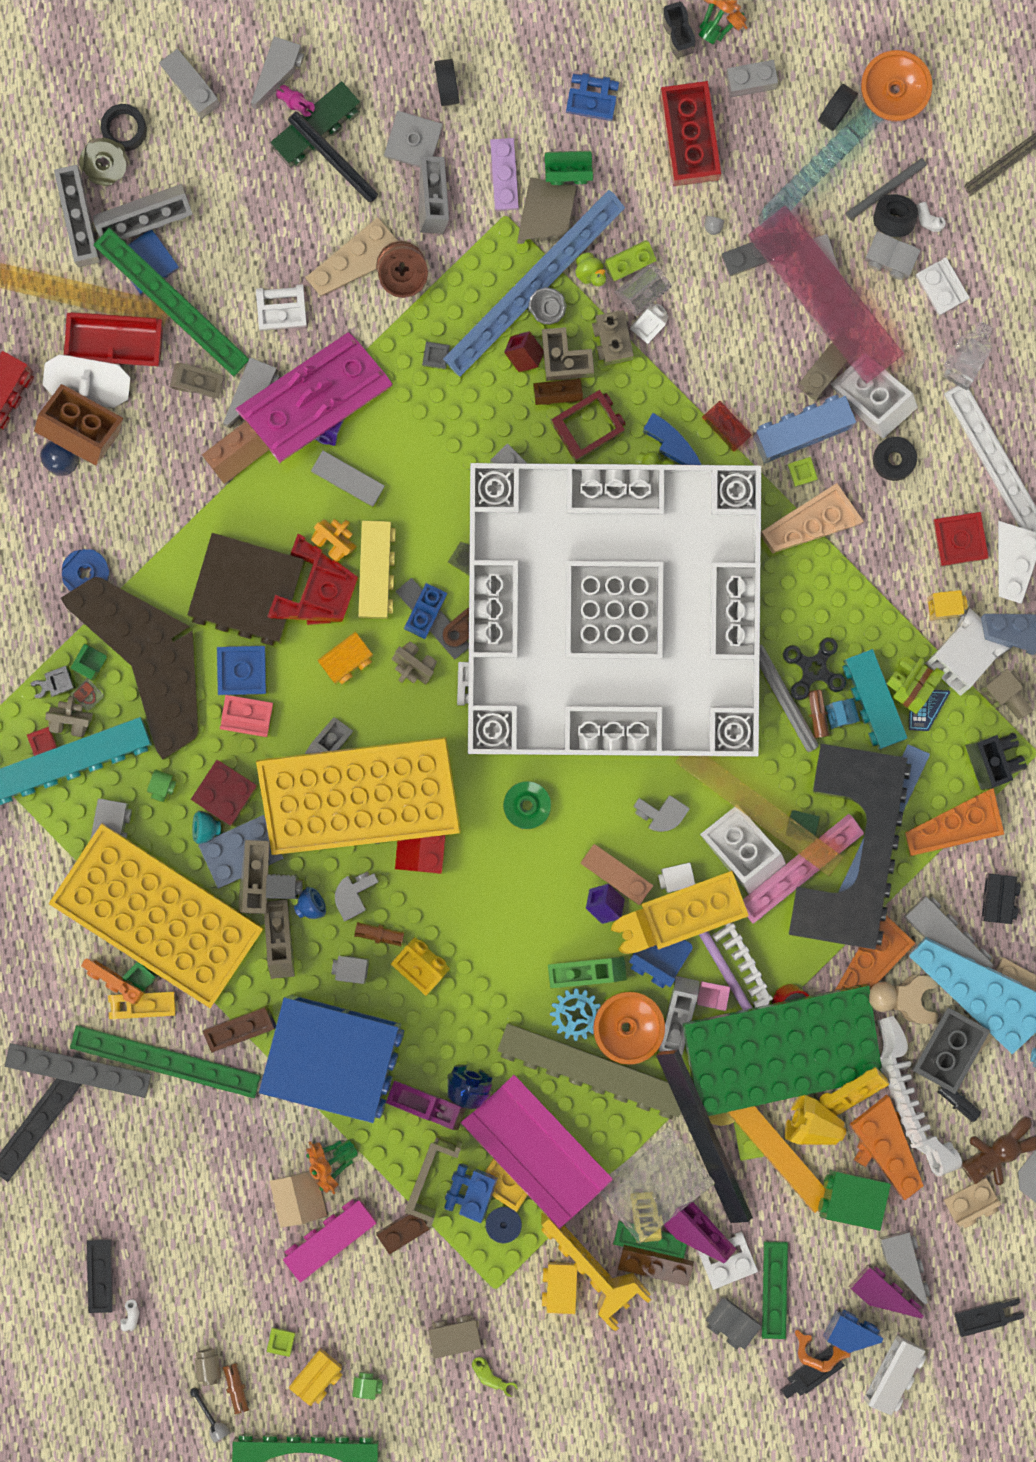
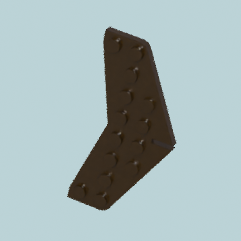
M100 577L91 578L62 596L60 599L65 607L132 666L153 742L162 760L194 741L199 734L193 630L175 642L172 641V638L187 630L190 626Z

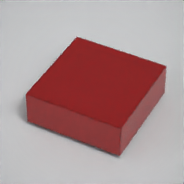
M49 727L27 734L34 756L58 748L52 732L49 731Z

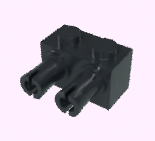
M1012 732L998 738V735L984 737L965 745L981 790L994 788L1013 781V773L1027 769L1026 763L1019 764L1025 761L1022 755L1010 760H1006L1004 751L1019 746L1018 740L1011 742V740L1017 738L1015 733Z

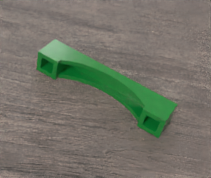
M239 1434L238 1438H234L232 1443V1462H265L269 1459L292 1453L321 1454L342 1462H378L379 1441H374L372 1436H360L359 1440H349V1436H335V1440H325L323 1435H313L311 1439H301V1435H287V1439H277V1435L266 1434L263 1435L262 1439L253 1438L252 1434Z

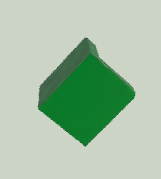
M84 643L70 668L95 681L107 656Z
M136 962L122 979L130 981L135 987L144 992L159 975Z

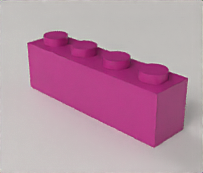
M354 1199L348 1201L341 1207L344 1210L336 1217L333 1213L323 1221L325 1225L319 1231L314 1228L304 1236L305 1242L299 1246L295 1243L284 1251L287 1256L283 1258V1261L300 1283L377 1224V1220L361 1199L356 1202Z

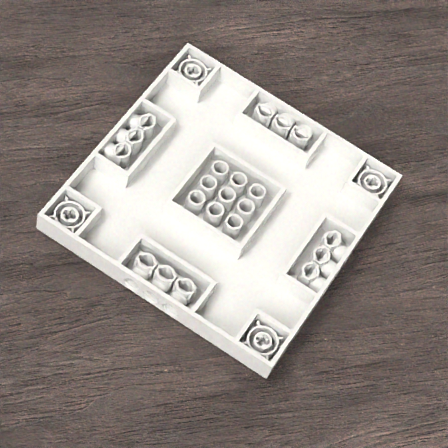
M470 463L468 754L758 756L761 466Z

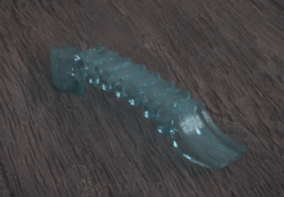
M867 106L861 110L762 209L758 216L760 226L768 230L775 228L801 201L802 197L806 196L811 188L815 187L820 179L824 178L830 169H833L839 160H842L883 119L875 115ZM776 209H779L777 213L774 215V218L769 219L767 217V215H770Z

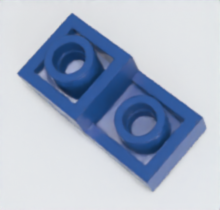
M426 583L405 624L404 630L426 639L447 593Z

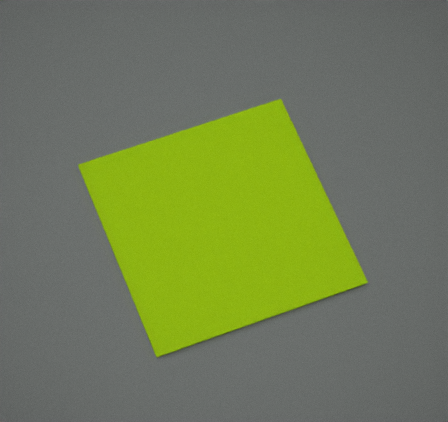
M503 216L366 349L367 353L387 375L392 383V387L344 419L335 446L322 444L314 439L281 463L278 462L269 449L239 472L121 587L122 590L190 626V628L172 638L173 642L193 630L199 726L197 738L162 760L153 742L132 666L83 624L0 705V769L33 757L34 754L27 734L49 727V720H45L50 706L58 707L59 701L68 702L69 696H73V693L86 681L89 682L94 688L96 701L88 705L83 702L80 703L75 698V704L83 705L82 712L92 713V721L83 737L71 735L72 724L64 723L62 733L52 732L57 747L139 717L144 720L152 746L147 747L148 752L135 756L133 752L125 755L126 760L115 764H112V761L103 763L104 768L90 772L89 769L81 771V776L67 781L65 777L57 780L58 785L45 789L43 785L35 788L36 793L22 797L19 794L13 797L76 861L91 839L98 798L129 804L128 809H132L130 823H126L124 832L128 834L127 839L239 912L241 879L219 889L217 888L198 846L199 844H196L193 840L192 824L197 811L207 812L215 821H220L221 830L219 835L255 818L262 815L265 816L256 764L257 760L305 754L314 739L334 717L353 731L340 750L446 737L461 832L446 835L442 874L396 870L397 841L282 854L284 859L268 866V874L297 875L299 880H303V890L307 887H312L319 892L326 905V914L319 919H309L305 916L300 918L294 910L298 899L267 898V902L288 901L295 976L271 979L267 963L264 914L242 913L262 926L263 930L214 1003L230 1019L268 1005L277 1025L283 998L288 995H294L401 1023L400 1029L405 1031L400 1046L395 1047L394 1052L399 1054L394 1069L392 1071L389 1070L388 1076H392L389 1091L386 1095L383 1094L382 1099L387 1101L393 1082L398 1081L467 1108L462 1119L463 1121L515 1075L611 1177L669 1119L660 1116V1111L657 1109L643 1110L636 1107L637 1102L628 1099L627 1103L614 1099L615 1094L605 1091L603 1095L591 1090V1085L583 1083L581 1087L568 1082L569 1077L560 1074L559 1078L546 1074L547 1069L538 1066L537 1070L531 1069L523 1065V1060L515 1058L513 1062L500 1057L501 1052L497 1051L506 1025L509 1023L613 1061L602 1053L597 1046L594 1034L589 1031L586 1032L587 1039H584L582 1035H578V1040L575 1041L571 1034L568 1039H565L566 1032L564 1031L558 1034L559 1025L552 1026V1022L556 1020V1017L550 1016L551 1012H556V1008L552 1006V1003L559 1004L560 1001L557 996L566 997L565 990H568L570 994H574L575 988L578 989L581 995L586 990V997L588 998L594 995L593 1004L600 1003V1006L608 998L618 993L636 992L643 994L657 1004L663 1014L664 1022L666 1020L674 982L671 987L665 985L664 988H661L651 982L653 977L645 972L642 976L630 969L633 964L628 961L632 954H624L618 950L621 944L626 941L622 937L623 932L611 931V926L615 921L602 924L586 909L589 889L608 884L580 864L594 844L653 885L641 902L643 904L675 892L666 893V888L661 889L658 875L662 874L661 869L690 863L695 884L729 872L700 834L736 805L746 813L781 852L786 864L812 844V842L786 836L792 810L820 816L815 841L846 815L850 814L864 834L799 886L801 888L838 893L864 839L867 818L863 808L852 800L814 794L813 787L820 745L827 744L902 757L909 744L929 753L930 756L903 811L902 826L896 827L895 835L899 836L897 851H892L891 859L896 861L893 875H888L887 883L892 885L890 897L884 898V907L942 850L939 849L910 856L905 832L989 790L980 789L965 745L984 737L998 735V738L1013 732L1017 738L1011 740V742L1018 740L1019 746L1004 751L1006 760L1022 755L1025 761L1019 764L1026 763L1027 765L1036 757V749L973 686L960 696L943 679H940L934 690H948L950 694L929 731L909 730L910 709L893 698L897 691L887 685L907 739L879 750L877 745L872 746L868 736L871 730L868 723L864 724L859 711L863 709L860 702L857 701L855 706L860 721L831 729L826 715L830 736L815 738L818 747L808 752L759 667L758 756L468 754V703H465L464 706L457 705L458 663L469 662V648L454 660L430 631L426 639H423L404 630L412 610L395 591L412 578L422 590L427 583L446 592L447 596L440 611L450 622L465 609L469 608L470 463H490V460L508 443L527 464L635 465L636 458L640 452L647 454L655 451L659 453L662 445L659 441L643 433L646 423L652 413L668 422L682 435L697 455L701 465L755 466L632 341L633 360L605 366L604 360H599L597 346L601 345L599 336L594 337L592 323L596 322V315L604 313L563 272L548 286V288L558 290L565 298L567 304L565 315L559 322L550 325L540 323L535 319L528 307L460 377L454 373L448 364L446 370L422 366L426 342L449 345L450 352L545 255L531 239H526L523 244L517 243L520 228L508 216ZM566 327L568 351L592 349L594 376L578 378L581 379L583 399L598 390L602 394L607 393L613 402V406H611L615 415L619 413L626 423L623 427L625 429L624 434L575 463L552 426L551 419L580 401L536 405L533 383L551 382L546 381L544 354L538 368L518 372L504 353L510 336L530 331L543 349L542 329ZM598 400L563 421L581 450L615 429ZM322 451L327 452L385 486L374 507L311 472ZM659 453L662 461L671 460L670 458ZM761 472V531H763L797 508ZM323 519L327 520L330 524L334 519L341 524L345 520L350 522L347 529L353 535L349 540L357 547L352 553L344 556L337 562L356 575L358 579L342 622L331 621V624L307 625V620L287 619L281 637V644L275 642V645L271 646L261 643V638L253 635L251 639L238 636L239 631L229 629L227 633L216 630L215 624L206 622V626L193 623V618L187 615L212 533L290 555L297 534L304 536L305 540L312 546L316 545L311 541V538L316 531L314 529L315 525ZM362 521L391 522V528H396L395 542H391V552H395V565L390 566V575H394V590H389V599H393V614L388 613V619L359 618L358 616ZM825 536L776 553H772L762 537L760 538L759 645H763L790 695L792 685L802 678V670L798 665L788 664L784 661V649L787 646L795 645L800 648L805 656L813 657L818 653L820 641L826 637L834 638L838 643L837 652L827 659V669L834 674L839 673L844 677L842 666L845 665L844 660L871 649L875 653L886 683L895 671L906 678L904 673L896 669L905 655L915 662L921 657L924 660V665L927 666L925 663L937 649ZM327 540L322 547L317 546L324 555L332 561L334 560L328 554L334 546L330 541ZM305 561L292 600L299 603L313 566L312 563ZM356 632L373 654V657L370 658L372 663L363 670L359 668L351 673L353 677L343 685L340 682L335 685L317 660ZM410 641L419 649L414 656L417 660L422 662L426 655L437 661L433 670L434 673L426 685L418 679L415 683L408 679L403 683L398 681L402 674L395 670L398 664L391 659L399 646L402 648ZM84 643L107 656L95 681L70 668ZM825 643V649L831 651L832 645ZM265 646L266 694L229 696L273 703L268 738L220 730L225 695H218L217 647ZM789 651L788 656L794 659L796 658V653ZM812 663L808 670L813 672V675H817L820 666H815V663ZM69 666L76 689L56 697L51 696L49 691L45 698H35L34 695L39 694L42 688L40 685L36 687L31 686L33 681H46L45 673ZM834 679L833 685L835 687H839L840 681L838 679ZM846 679V686L843 691L834 693L828 689L824 682L815 681L811 684L810 691L822 690L824 705L826 706L833 702L853 698L851 688L854 686L851 679ZM465 687V694H469V687ZM797 687V694L803 695L804 689L802 687ZM90 694L85 700L88 702L93 700L92 694ZM809 696L800 701L793 698L813 736H815L812 717H809L811 714ZM216 760L226 764L259 786L234 826H230L190 800ZM155 769L174 775L173 780L177 781L173 794H168L164 802L152 799V794L147 792ZM1021 771L1016 772V773H1013V774H1012L1013 779H1014ZM530 781L541 785L547 791L551 800V811L547 820L542 825L533 829H521L514 826L504 813L503 802L506 793L512 786L520 782ZM1010 782L994 787L995 796ZM670 795L690 808L678 826L669 831L657 832L648 828L652 819L648 818L646 821L636 815L637 809L633 806L640 798L659 811ZM525 801L523 803V808L525 810H530L532 808V803L530 801ZM365 872H368L369 875L375 874L379 882L358 893L366 911L344 921L335 903V892L339 883L347 876L350 877L354 884L357 882L355 878ZM736 880L742 899H744L749 894ZM615 889L625 899L622 916L643 909L641 904L637 905ZM796 889L754 924L747 917L732 922L736 927L737 934L739 933L743 938L744 946L746 945L749 949L750 957L756 962L755 967L760 971L761 979L765 982L766 990L772 999L776 991L783 985L794 984L802 988L845 946V944L789 935ZM357 922L377 927L378 925H383V928L404 932L401 947L383 942L377 944L374 940L354 937ZM725 925L708 931L752 1008H755L753 1002L758 999L756 995L752 997L748 990L757 984L753 981L747 985L743 978L751 974L750 969L748 968L741 973L738 965L745 961L744 957L742 956L735 961L731 954L739 949L738 946L734 945L728 950L723 946L724 942L732 938L731 934H727L716 942L712 935L725 927ZM696 935L685 939L693 948L676 976L728 986L700 936ZM414 937L423 941L429 950L436 956L441 957L450 968L427 996L391 965L392 961ZM340 955L369 959L366 983L360 984L335 980L336 975H332L333 960H338ZM622 956L625 958L627 980L550 988L548 964ZM730 989L726 1011L697 1005L696 1001L691 1021L741 1011L742 1008ZM578 998L570 999L564 1005H574ZM586 1002L584 1010L586 1014L592 1016L591 1007ZM576 1008L575 1011L565 1010L572 1015L573 1021H576L577 1018L587 1019L580 1014L579 1008ZM560 1013V1020L566 1027L568 1019L565 1014ZM627 1022L622 1025L623 1031H628L629 1029ZM578 1024L576 1025L574 1031L582 1030L586 1028L588 1024ZM275 1029L250 1038L267 1057L270 1052ZM685 1043L682 1058L690 1074L688 1055ZM659 1049L653 1056L641 1063L621 1064L667 1081L656 1057L661 1052ZM387 1103L385 1104L380 1119L376 1118L374 1123L318 1109L407 1201L410 1199L430 1144L434 1143L436 1138L454 1145L458 1141L462 1142L458 1158L436 1151L417 1203L436 1210L432 1227L493 1289L499 1288L548 1239L541 1230L543 1228L541 1224V1213L543 1211L528 1195L517 1211L522 1222L521 1232L515 1240L509 1243L494 1241L486 1231L488 1215L496 1208L508 1207L493 1196L482 1223L460 1215L459 1212L462 1205L455 1204L453 1211H448L444 1208L446 1193L451 1189L453 1183L452 1176L454 1171H457L459 1164L467 1165L466 1174L472 1176L476 1168L485 1172L493 1160V1157L462 1124H460L459 1130H452ZM462 1184L459 1193L466 1195L468 1186Z

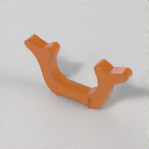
M799 1330L795 1331V1336L799 1341L798 1358L803 1365L810 1366L820 1372H828L840 1360L851 1357V1353L840 1350L836 1346L833 1347V1356L828 1361H821L808 1356L805 1349L812 1341V1336L803 1335Z

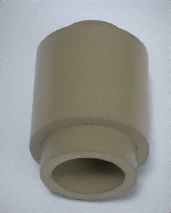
M215 1349L197 1351L194 1361L198 1382H203V1386L217 1384V1379L222 1377L218 1354H215Z

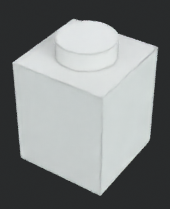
M690 863L661 869L662 874L658 875L661 889L666 888V893L681 890L695 884Z

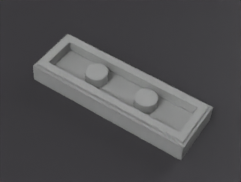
M325 451L321 452L311 470L312 473L374 507L385 488L381 483Z

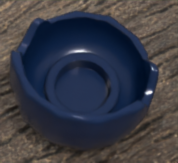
M52 441L45 443L40 452L43 466L56 476L69 475L75 471L79 463V456Z

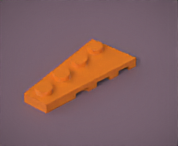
M994 788L905 832L910 856L1004 835Z
M886 915V921H881L879 931L884 932L882 945H877L876 950L859 947L835 990L863 984L869 985L871 989L916 943Z
M885 1095L849 1125L897 1193L906 1201L924 1185L890 1096Z

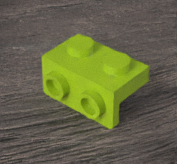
M645 240L606 259L603 265L613 281H616L657 260L649 241Z

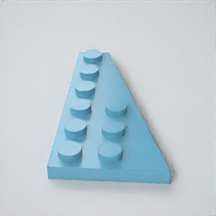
M927 937L909 953V957L975 1020L990 1030V1034L1011 1054L1015 1053L1036 1033V990L1022 985L1021 982L992 968L980 965L969 957L957 954L952 949Z

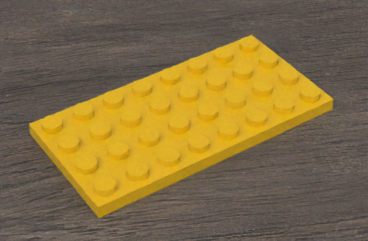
M446 737L256 761L271 855L457 834L461 832Z
M101 823L48 903L208 1008L212 1007L263 930L262 926L239 913L103 823Z

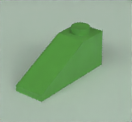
M624 956L548 964L550 988L627 980Z

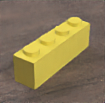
M362 521L359 618L388 619V613L393 614V599H389V590H394V575H390V566L395 565V552H391V542H395L396 528H391V522Z

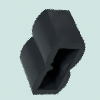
M681 1L664 6L662 21L666 32L670 35L669 43L672 53L677 58L692 54L695 47V35L692 28L688 25L686 7Z

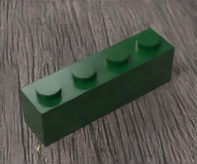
M341 81L314 104V112L309 109L307 110L311 113L310 116H301L325 139L330 134L331 136L336 135L342 129L341 124L347 119L351 121L360 113L361 103ZM292 124L270 142L273 150L289 168L294 165L296 167L301 165L307 158L305 155L311 150L317 151Z

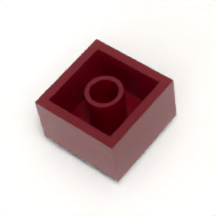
M216 760L190 800L230 826H234L259 786L226 764Z

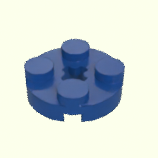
M76 550L70 553L62 564V580L69 591L74 590L94 577H100L106 581L109 580L110 570L108 563L101 554L94 550ZM82 567L84 569L90 567L91 577L81 579L82 573L79 570Z

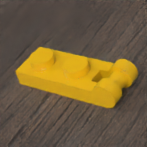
M175 991L143 993L138 1004H132L123 1000L122 994L108 995V1003L111 1005V1012H108L109 1019L176 1016ZM120 1002H126L127 1011H120Z
M875 1067L872 1070L866 1071L854 1081L846 1083L832 1094L824 1093L821 1095L819 1102L837 1116L887 1087L889 1083L887 1078Z

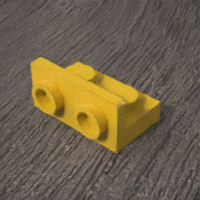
M416 937L407 944L391 963L396 970L425 996L450 970L441 957L436 956L423 941L418 940Z

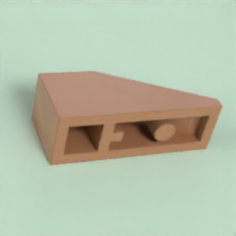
M595 844L580 863L637 905L641 904L653 887L651 883Z

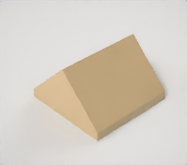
M310 1171L269 1180L280 1228L305 1224L327 1216L322 1192L317 1185L319 1180L315 1179Z

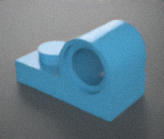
M853 698L833 702L825 706L831 729L860 721Z

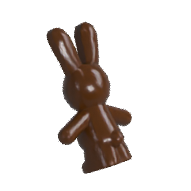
M1027 1116L1022 1117L1008 1134L998 1137L992 1147L976 1136L970 1138V1144L981 1152L976 1153L969 1159L962 1160L961 1167L973 1184L976 1185L993 1171L995 1184L1001 1186L1004 1183L1001 1163L1013 1162L1021 1153L1036 1150V1135L1018 1142L1031 1128V1118Z

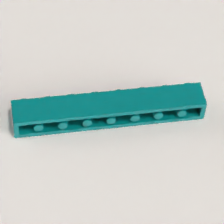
M136 718L1 768L0 805L12 802V797L19 794L22 797L36 793L35 788L43 785L45 789L58 785L57 780L66 777L67 781L81 776V771L89 769L90 772L102 769L104 768L103 763L112 761V764L124 761L127 754L134 752L135 756L148 752L147 747L152 746V742L143 718Z

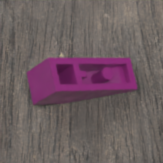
M688 1196L671 1208L660 1221L677 1240L722 1263L727 1262L736 1251L734 1245Z

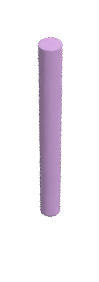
M709 932L699 934L742 1010L751 1009L750 1002Z

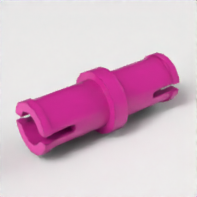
M286 85L279 87L284 92L277 89V98L284 101L288 108L299 111L305 117L311 115L307 109L314 112V104L306 100L302 93L293 91Z

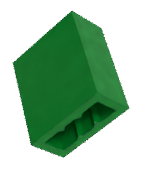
M830 1169L829 1174L824 1179L825 1193L824 1197L819 1201V1216L826 1220L881 1231L891 1184L878 1179Z

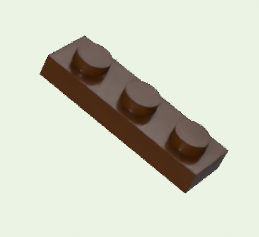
M266 1005L205 1028L202 1032L211 1053L274 1030L276 1023L269 1006Z
M623 1245L618 1270L688 1286L694 1261Z

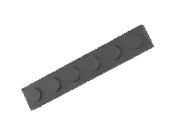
M14 1043L9 1044L4 1066L143 1098L147 1096L151 1074Z

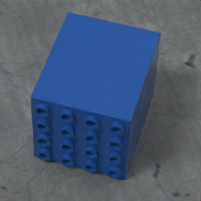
M288 995L283 998L259 1094L374 1123L376 1118L380 1119L383 1114L386 1100L382 1099L383 1094L386 1095L389 1091L392 1076H388L389 1070L392 1071L394 1069L399 1054L394 1052L395 1047L400 1046L405 1030L400 1029L401 1023Z

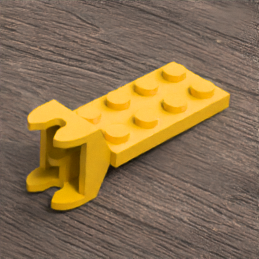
M730 871L641 904L643 909L617 919L612 924L611 931L623 932L622 937L626 941L621 944L618 950L624 954H632L655 945L657 949H661L748 917L749 915L733 872Z
M544 1212L541 1213V1224L543 1226L541 1230L550 1240L554 1238L558 1242L559 1246L557 1247L565 1257L570 1256L575 1261L574 1266L580 1274L584 1275L586 1273L590 1277V1284L598 1293L602 1291L597 1303L598 1315L612 1330L616 1332L619 1329L617 1326L618 1321L613 1314L622 1306L628 1309L630 1307L628 1301L637 1293L647 1303L652 1300L649 1297L651 1295L634 1273L612 1278L565 1225L559 1229Z

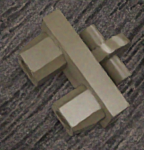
M410 641L402 648L399 646L391 659L398 664L395 670L402 674L398 681L403 683L408 679L415 683L418 679L426 685L434 673L433 670L437 661L426 655L422 662L417 660L414 656L419 649Z
M69 696L68 702L59 701L58 707L50 706L49 711L46 712L45 720H49L50 732L62 733L64 723L72 724L71 735L83 737L92 721L93 714L82 712L83 705L75 704V697Z

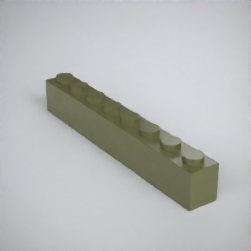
M507 1023L497 1050L501 1052L500 1057L513 1062L515 1058L524 1061V1066L537 1070L539 1066L547 1069L546 1074L559 1078L561 1074L569 1077L568 1082L582 1087V1084L586 1083L592 1086L591 1090L604 1095L605 1091L615 1094L614 1099L627 1103L629 1099L637 1102L636 1107L650 1111L651 1108L660 1111L659 1115L671 1120L673 1116L679 1118L681 1111L667 1081Z

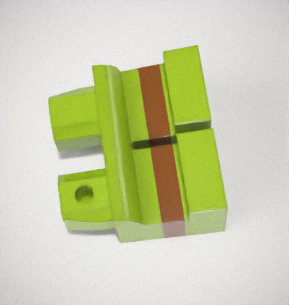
M905 655L896 669L904 673L906 678L895 671L886 684L897 691L893 698L917 714L945 672L939 668L933 671L924 665V660L921 657L915 662Z

